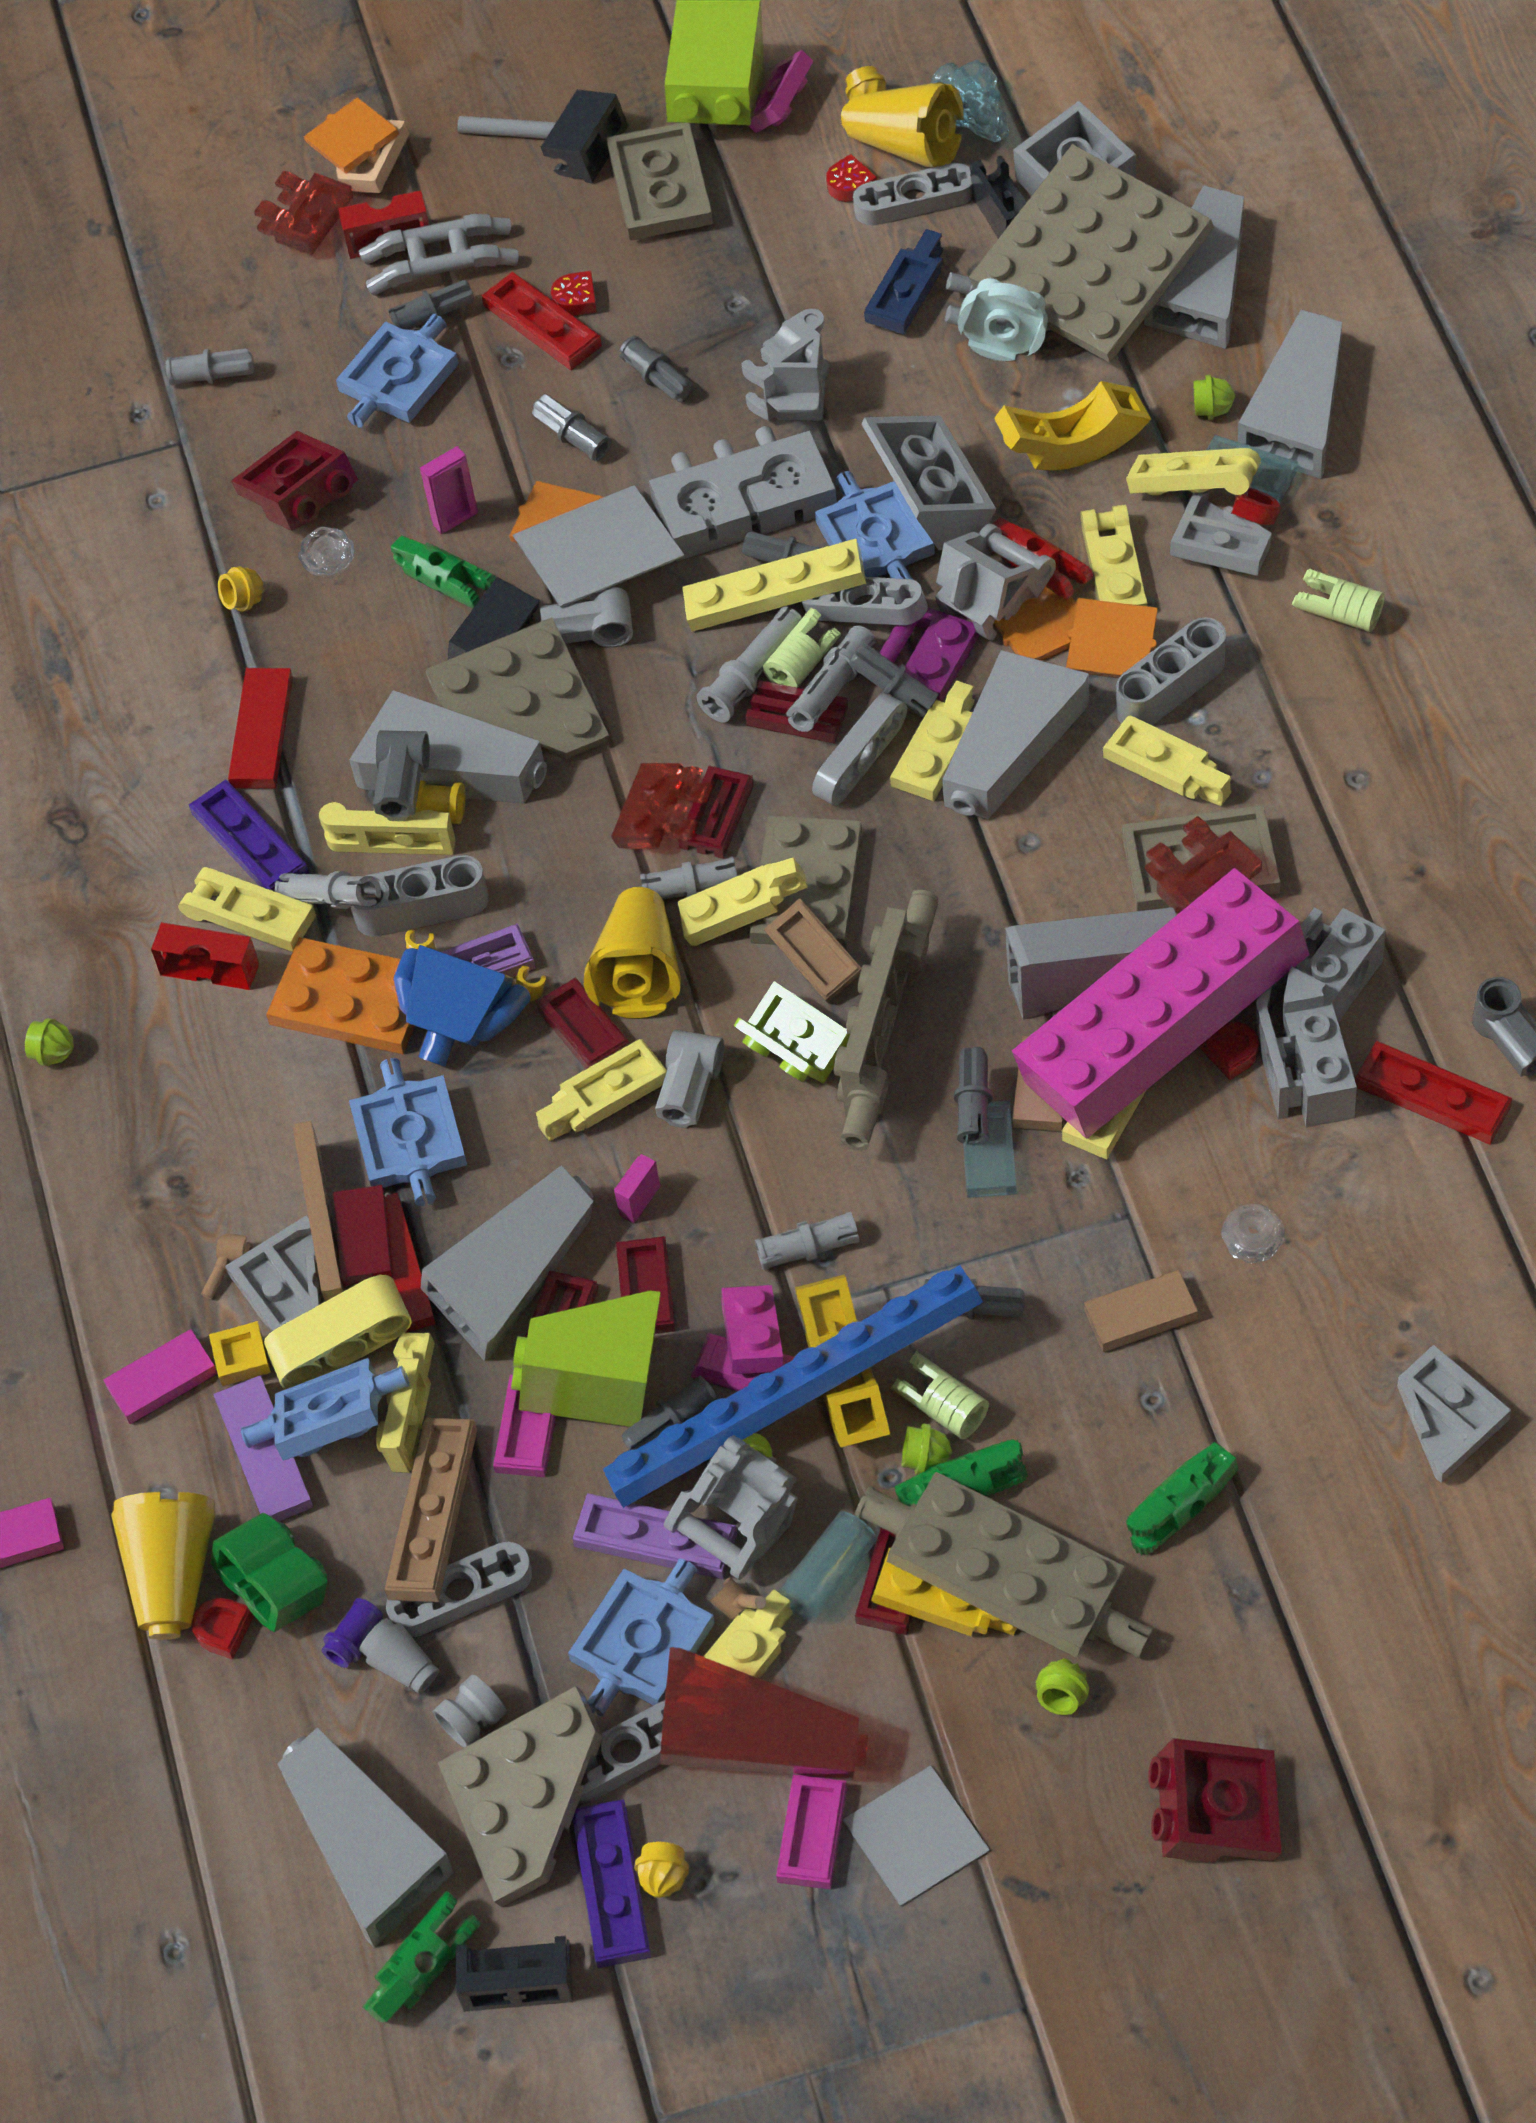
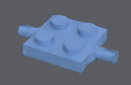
M432 314L430 319L418 331L401 329L385 321L336 379L339 392L360 401L347 415L351 424L354 426L357 424V427L361 428L374 411L386 412L408 423L413 420L459 365L456 352L444 348L434 341L440 332L446 328V322L443 318Z
M845 471V477L843 473H840L836 477L835 482L844 497L836 504L815 511L816 523L828 545L831 546L857 539L861 549L865 577H878L889 574L891 578L914 580L911 578L906 566L935 555L934 543L916 519L895 481L878 488L860 489L852 472Z
M390 1058L394 1074L391 1075L386 1059L380 1064L386 1086L371 1095L349 1100L371 1186L382 1185L383 1188L402 1182H411L416 1205L425 1206L422 1189L425 1190L428 1204H432L436 1200V1196L433 1192L430 1177L439 1172L467 1165L445 1079L442 1075L423 1081H404L400 1060Z
M369 1358L275 1393V1407L271 1414L268 1415V1418L249 1426L241 1427L244 1443L250 1448L253 1445L275 1437V1446L282 1460L285 1461L295 1456L305 1457L312 1455L324 1445L345 1437H359L365 1434L371 1427L378 1425V1403L382 1396L410 1386L407 1373L403 1366H399V1368L377 1376Z
M678 1559L674 1569L663 1583L646 1580L623 1569L568 1652L571 1662L595 1674L600 1680L588 1699V1704L593 1714L596 1711L597 1716L604 1717L606 1710L618 1692L633 1694L653 1706L666 1700L715 1624L713 1614L690 1603L683 1594L685 1588L698 1571L691 1562L688 1561L686 1564L685 1559Z

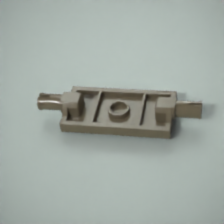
M913 891L907 910L887 907L883 924L875 925L870 942V953L874 954L871 965L864 964L861 969L858 992L862 996L859 1006L852 1005L850 1007L846 1024V1033L850 1034L847 1047L839 1046L834 1064V1075L841 1076L837 1100L844 1102L846 1117L841 1134V1142L844 1146L853 1150L863 1151L869 1148L877 1116L881 1114L888 1090L887 1072L881 1069L908 974L909 972H919L923 968L930 944L929 935L939 904L938 897L930 891Z
M935 1472L918 1503H913L910 1507L875 1490L872 1486H869L865 1491L867 1495L862 1496L855 1516L863 1518L896 1535L895 1542L888 1554V1563L1076 1658L1088 1639L1094 1641L1096 1637L1133 1654L1138 1659L1140 1658L1143 1648L1145 1649L1154 1628L1112 1609V1602L1109 1601L1125 1566L938 1472Z

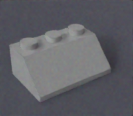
M941 415L864 417L862 422L863 428L916 519L938 550H943L944 542L973 531L979 533L984 526L990 523L996 507Z

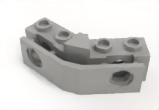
M1315 907L1301 924L1309 956L1297 966H1292L1289 972L1260 995L1256 1002L1255 1033L1258 1036L1259 1052L1278 1119L1288 1118V1108L1300 1106L1306 1127L1355 1118L1357 1086L1338 1022L1383 962L1385 929L1344 908L1330 926L1322 922L1323 911ZM1285 993L1283 1004L1284 1033L1283 1037L1276 1038L1270 1013ZM1290 1067L1295 1068L1298 1080H1293Z

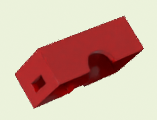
M421 190L392 196L391 203L381 209L372 208L367 202L338 208L350 259L361 257L360 249L375 242L378 237L387 232L399 229L405 231L429 226Z
M161 922L151 948L161 976L197 981L199 977L211 979L215 985L250 990L259 966L253 941L249 936Z

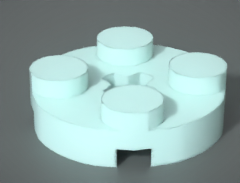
M992 278L984 279L979 282L977 289L971 291L965 297L959 314L958 329L960 334L963 331L969 338L968 346L986 358L998 361L1015 360L1016 354L1024 353L1028 350L1029 356L1041 347L1045 338L1048 316L1045 311L1046 302L1044 297L1037 292H1030L1017 285L1001 283ZM997 318L1007 319L1010 322H1007L1005 326L997 324Z

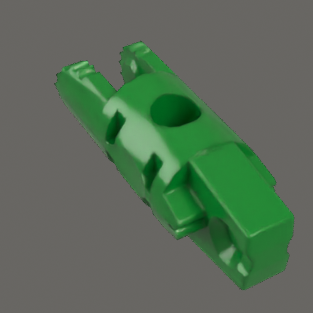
M401 535L391 545L394 561L403 568L404 574L472 609L479 602L480 598L476 591L468 587L467 584L470 583L487 591L496 579V576L431 543L426 542V544Z
M1014 1439L1002 1441L1001 1443H996L930 1467L928 1470L896 1485L894 1488L897 1500L909 1507L913 1503L917 1504L935 1472L986 1497L1023 1483L1028 1475L1026 1465H1023L1022 1456L1024 1455L1021 1442L1019 1443L1018 1440Z
M1215 1442L1177 1468L1135 1508V1511L1127 1516L1126 1524L1128 1531H1131L1132 1537L1130 1539L1136 1554L1148 1555V1553L1158 1549L1159 1545H1162L1174 1533L1180 1531L1216 1498L1239 1469L1237 1459L1221 1445Z
M448 1891L440 1897L412 1933L374 1976L380 1985L363 2005V2008L376 2021L388 2022L402 2005L407 2009H411L448 1963L456 1956V1945L466 1944L482 1924L472 1914L461 1920L445 1941L437 1936L434 1932L452 1913L458 1901ZM418 1954L422 1957L420 1969H417L415 1965V1958Z

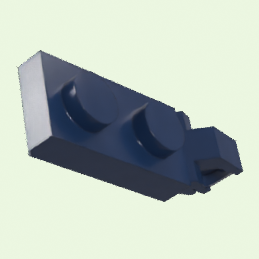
M926 229L914 249L907 247L906 250L902 248L899 250L865 308L864 317L866 323L901 334L906 333L941 273L943 258H940L943 252V247H941L942 233Z

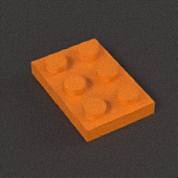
M299 937L266 1014L269 1025L404 1055L415 1025L407 1023L406 1015L400 1010L393 980L401 959Z

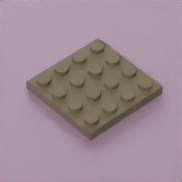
M1072 144L969 278L972 285L976 288L980 281L992 278L1001 283L1017 285L1030 292L1041 294L1046 302L1047 328L1111 363L1208 237L1214 226L1211 218Z

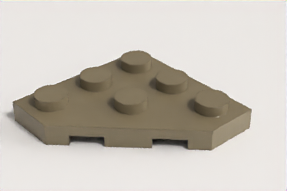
M553 618L534 624L426 669V677L440 707L538 740L541 747L548 749L550 754L569 759L609 742V734Z
M577 1686L438 1762L492 1899L501 1907L549 1882L556 1864L553 1856L563 1829H569L584 1788L580 1784L590 1757H596L603 1739L586 1696Z

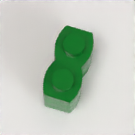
M263 1512L214 1540L210 1563L215 1572L229 1589L243 1598L253 1615L270 1631L275 1633L324 1603L328 1583L326 1571L317 1558L309 1557L301 1549L295 1547L293 1534L284 1523L275 1521L271 1516Z

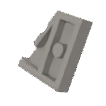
M1208 491L1193 493L1171 540L1170 556L1258 576L1271 546L1272 533L1257 523L1231 514V506L1226 507L1224 511L1208 501Z
M307 1215L226 1265L230 1278L270 1332L321 1304L317 1262Z
M1435 1345L1428 1349L1398 1377L1397 1388L1433 1474L1440 1483L1449 1477L1510 1420L1511 1409Z

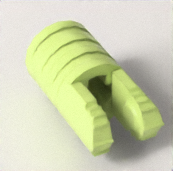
M1309 569L1306 571L1303 580L1307 583V586L1330 594V598L1326 599L1314 594L1299 592L1291 605L1297 609L1368 632L1373 631L1383 608L1384 592L1316 570Z
M812 607L763 665V671L770 682L798 688L841 636V633L835 627L827 630L820 637L818 643L806 635L817 624L821 616L816 609Z
M916 1351L909 1362L912 1363L914 1369L925 1376L933 1378L932 1383L923 1395L913 1385L898 1378L890 1389L960 1439H966L977 1430L984 1420L989 1407L988 1401Z

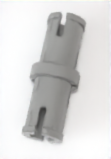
M733 857L691 865V861L683 862L680 868L640 874L642 887L654 890L663 900L682 896L689 897L737 876Z
M851 1212L809 1225L807 1221L799 1222L796 1224V1229L754 1240L763 1271L805 1257L807 1261H812L818 1258V1253L860 1242Z

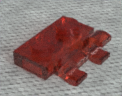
M283 171L275 181V186L283 189L277 199L280 203L290 206V208L286 210L273 202L262 200L254 211L255 216L262 218L257 225V230L265 235H274L275 242L313 255L340 217L338 208L347 207L353 199L352 186L318 173H314L310 180L307 181L294 173Z
M641 763L611 835L617 847L659 849L663 838L692 839L698 823L696 820H684L688 808L686 805L678 804L677 802L691 801L694 803H704L707 801L713 786L711 783H699L703 773L702 769L695 766L684 768L681 763Z
M1199 816L1193 818L1182 828L1188 835L1181 840V843L1194 855L1186 863L1182 864L1162 842L1146 852V856L1151 862L1145 865V869L1153 879L1158 881L1156 893L1170 907H1173L1177 914L1232 869L1236 868L1249 880L1261 873L1262 861L1231 830L1219 838Z

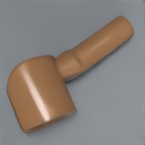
M228 1233L220 1236L216 1248L217 1261L201 1293L203 1297L212 1300L227 1272L226 1265L251 1250V1243L247 1241L245 1235Z
M731 1577L723 1582L724 1587L709 1600L731 1620L743 1609H762L766 1605V1599L763 1596L750 1595Z

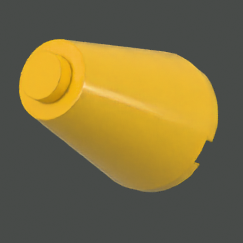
M943 82L853 96L842 109L841 123L847 135L852 139L924 167L934 168L951 164L957 154L962 134H955L956 120H963V103L958 89L951 84Z
M632 887L624 890L615 902L586 964L584 988L588 997L596 1005L599 1006L601 1001L613 1007L612 1014L625 1018H646L661 1013L666 1009V1003L673 999V997L674 999L677 998L680 992L681 976L662 897L652 889Z
M147 1492L124 1496L114 1501L111 1517L138 1628L149 1631V1638L176 1639L181 1637V1630L191 1627L216 1514L214 1499L209 1496L190 1492H178V1500L161 1499V1492Z

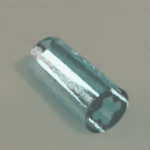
M840 1511L778 1590L780 1594L791 1601V1610L801 1618L814 1622L877 1541L875 1533L860 1518L849 1512Z

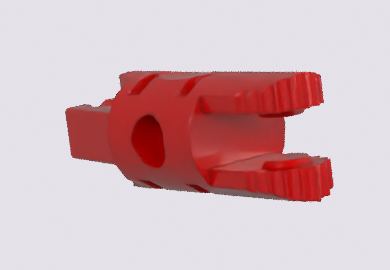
M1001 517L992 523L999 527L1002 535L1039 557L1047 555L1055 560V571L1045 587L1064 600L1069 599L1074 594L1073 586L1068 578L1075 580L1080 585L1086 584L1093 578L1092 575L1094 573L1089 566L1032 530L1021 528ZM998 554L999 557H1001L1005 562H1007L1011 566L1015 568L1019 567L1015 563Z

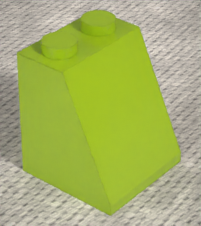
M677 0L665 79L667 122L751 125L765 73L761 0Z
M650 1290L531 1318L528 1336L517 1337L513 1360L514 1371L511 1390L520 1391L519 1410L542 1414L551 1413V1415L627 1427H631L641 1420L660 1292Z

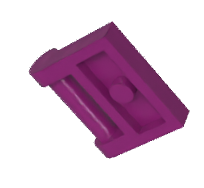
M928 608L920 620L908 625H895L879 653L895 663L915 627L925 629L924 635L906 664L905 671L932 691H936L938 696L935 701L942 702L980 635L976 632L972 622Z

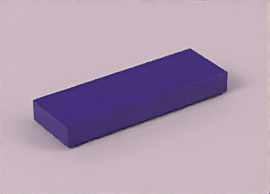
M226 779L189 804L191 814L259 886L275 892L276 881L288 882L282 881L279 878L281 874L294 873L302 875L309 873L307 864Z
M625 1800L576 1808L573 1824L597 1967L602 1968L652 1958L638 1874L634 1869L635 1856Z

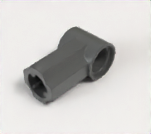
M379 730L377 734L376 765L378 776L373 806L376 814L386 817L389 821H405L407 817L415 815L421 773H427L429 767L430 741L427 731Z
M1504 977L1486 979L1480 984L1477 991L1472 1024L1481 1036L1493 1040L1520 1077H1532L1536 1074V1021L1521 1003V991L1512 980ZM1488 1006H1499L1502 1007L1504 1010L1495 1011L1489 1008Z

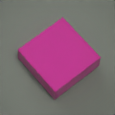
M642 1154L635 1159L614 1189L620 1217L632 1223L636 1222L661 1186L656 1161Z

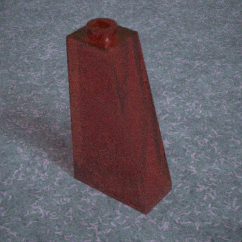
M670 1647L660 1764L793 1776L794 1774L843 1781L853 1780L855 1766L865 1767L868 1734L858 1733L859 1717L685 1649Z

